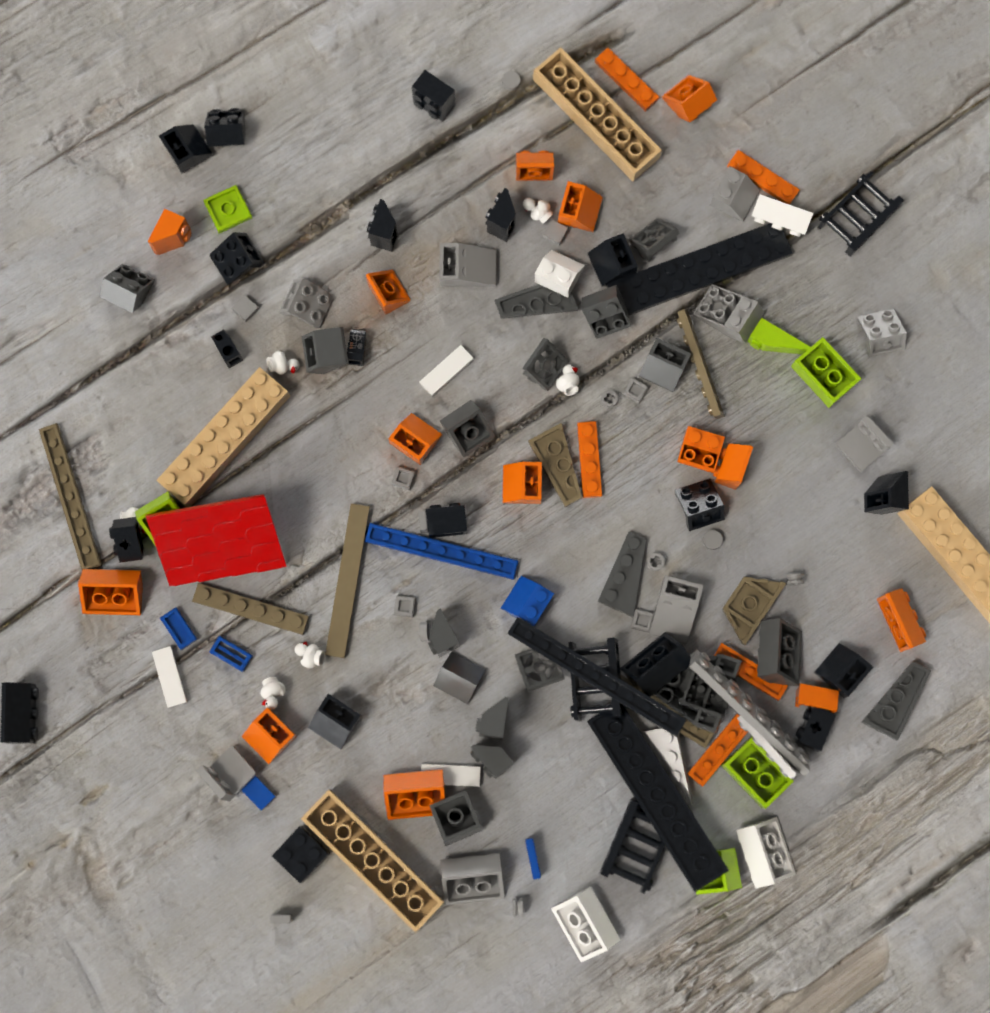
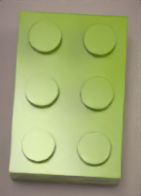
M823 337L796 359L791 366L828 408L834 405L861 380L860 376Z
M752 737L748 738L721 764L725 771L762 809H766L794 782L793 779L785 777L780 772L779 765L776 762H772L766 756V751L762 747L757 746Z

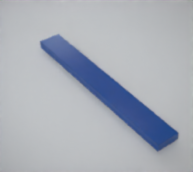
M372 523L369 524L365 539L366 543L514 580L518 561Z

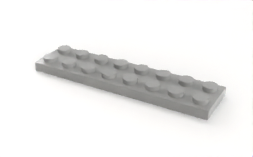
M696 649L691 654L690 668L803 776L807 775L810 772L809 753L802 746L796 745L794 738L789 733L785 734L777 721L774 719L771 721L766 716L767 713L762 707H757L747 693H742L738 689L739 686L734 680H728L724 676V671L719 666H714L704 652L700 653Z

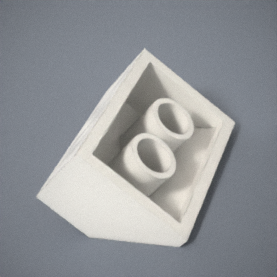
M759 194L751 216L754 217L755 222L765 224L766 221L772 224V228L780 231L786 228L790 230L789 234L800 237L801 234H806L813 213Z
M777 817L736 830L755 888L773 885L796 875Z
M591 887L551 908L580 962L609 950L621 941Z

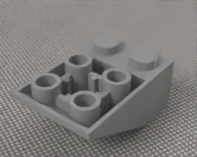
M440 243V286H496V250L461 243Z
M712 284L695 309L693 316L729 338L745 344L764 312L759 302Z
M665 575L649 634L660 637L663 633H667L676 641L687 644L703 585Z

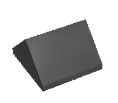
M451 652L433 686L468 704L486 669Z

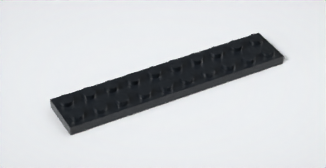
M769 223L606 284V287L609 288L617 285L630 316L712 284L714 285L790 257L793 252L783 229L780 231L772 228V224Z
M625 707L624 718H614L613 714L606 712L599 713L589 719L587 723L693 891L697 892L727 873L729 869Z

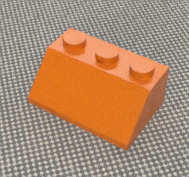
M82 570L78 581L82 614L141 615L143 594L141 570Z
M900 588L877 598L900 652L926 642V633L922 627H919L917 613L914 609H911L909 604L910 598L906 591Z
M443 769L383 775L384 798L388 820L433 816L429 805L446 799Z

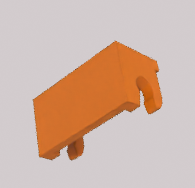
M800 683L795 694V707L805 705L830 710L833 714L837 712L838 690Z

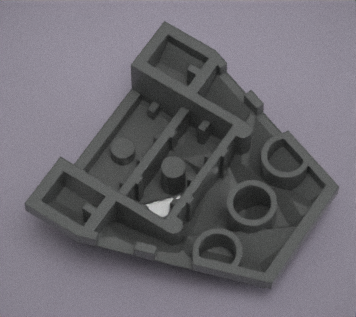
M724 654L708 656L714 666L717 665L724 671V676L728 680L732 679L737 683L742 660ZM690 665L655 694L657 698L694 726L715 734L719 729L720 723L723 722L729 706L720 695L690 668Z

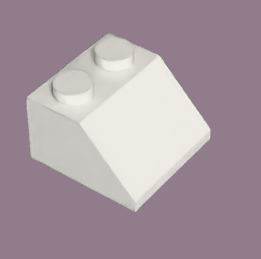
M551 250L543 257L535 272V283L568 298L585 265Z

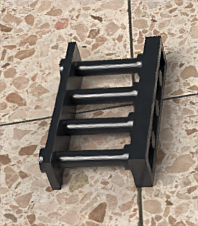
M872 171L867 175L863 174L856 181L858 184L831 212L828 213L826 211L819 218L821 222L818 228L820 230L827 224L847 242L848 248L845 253L849 257L875 233L904 201L900 196L895 200L889 199L869 181L874 174ZM863 186L884 204L886 209L882 213L880 211L877 212L857 194ZM852 199L872 217L871 220L873 222L870 225L864 224L844 205ZM838 211L860 230L859 233L861 234L857 238L848 234L832 219Z
M615 637L607 638V643L604 646L576 648V643L568 642V648L581 656L604 653L608 655L609 663L599 667L621 679L618 639ZM571 673L573 706L570 707L571 717H574L575 721L581 722L583 714L606 712L613 714L614 718H624L623 704L611 698L612 702L606 705L581 707L580 695L603 692L593 686L579 687V677Z
M630 800L599 874L608 877L609 874L613 875L614 873L640 885L639 892L645 894L646 890L650 891L654 880L651 877L665 845L662 840L658 841L632 829V826H630L632 818H638L647 823H650L645 813L637 807L639 803ZM630 836L657 848L653 859L625 848V845L622 844L624 837L628 838ZM623 855L649 867L645 878L618 867L614 863L616 856Z

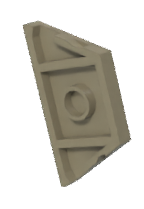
M751 577L742 578L722 610L744 646L786 583Z

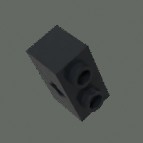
M136 517L113 520L112 527L109 528L110 538L114 539L113 550L115 556L119 558V563L143 560L145 550Z
M811 706L806 708L802 718L805 720L803 726H799L795 735L797 737L796 743L817 752L822 751L836 715L821 708ZM816 723L815 727L818 729V731L812 732L813 728H811L810 725Z

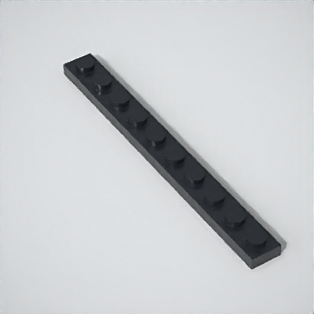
M518 617L507 633L675 737L678 736L687 719Z

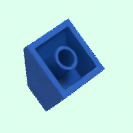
M520 576L500 609L535 627L552 600L554 593L542 585Z

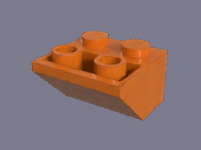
M568 181L558 215V223L594 232L603 197L585 185Z
M411 413L397 426L388 440L389 444L421 465L442 437V434Z
M688 426L677 462L714 473L725 437Z
M518 462L503 465V503L541 504L542 462Z
M267 707L251 723L241 737L270 764L297 735Z

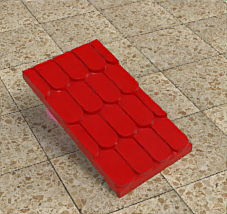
M264 494L145 515L169 586L287 567Z

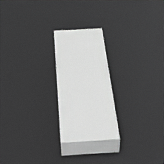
M460 345L427 374L419 384L433 397L471 363L474 358Z
M169 646L153 651L152 655L167 708L187 703L172 647Z
M421 764V771L443 769L444 785L480 787V767Z

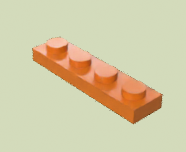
M609 48L605 49L595 58V63L645 112L658 101L659 96Z
M740 150L735 153L727 165L728 168L730 166L746 174L756 186L780 202L790 205L800 190Z
M596 421L577 422L582 497H602Z
M723 643L719 645L713 655L724 654L742 660L738 677L777 701L781 699L788 685L768 683L757 677L758 665Z
M736 714L688 771L687 775L701 787L705 785L747 734L739 725L740 721L737 718L740 715Z

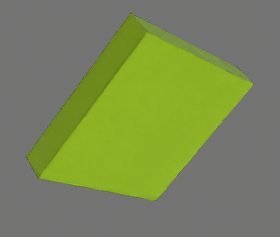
M237 185L203 200L219 234L253 219Z

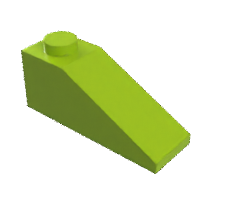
M763 318L760 319L747 341L754 349L770 352L803 354L810 348L809 345Z

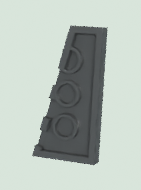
M540 284L495 299L501 319L578 311L572 292L567 298Z
M628 532L598 600L599 603L630 617H634L646 544L645 538Z
M911 662L861 723L897 741L931 670L916 662Z

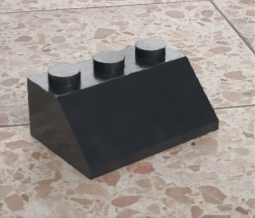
M663 633L620 669L637 690L651 697L665 684L670 683L680 672L685 671L690 665L691 657L682 644L667 633Z
M2 682L0 743L35 744V739L38 738V728L35 727L39 715L38 708L36 707L39 689L36 688V684Z

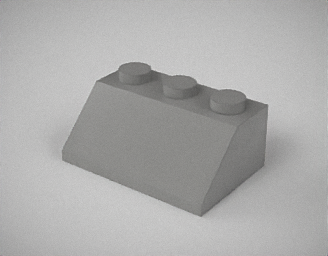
M500 853L440 860L445 905L505 899Z

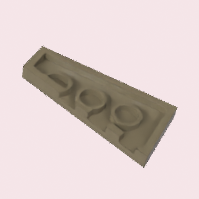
M562 423L528 440L538 461L542 462V468L564 507L582 499Z

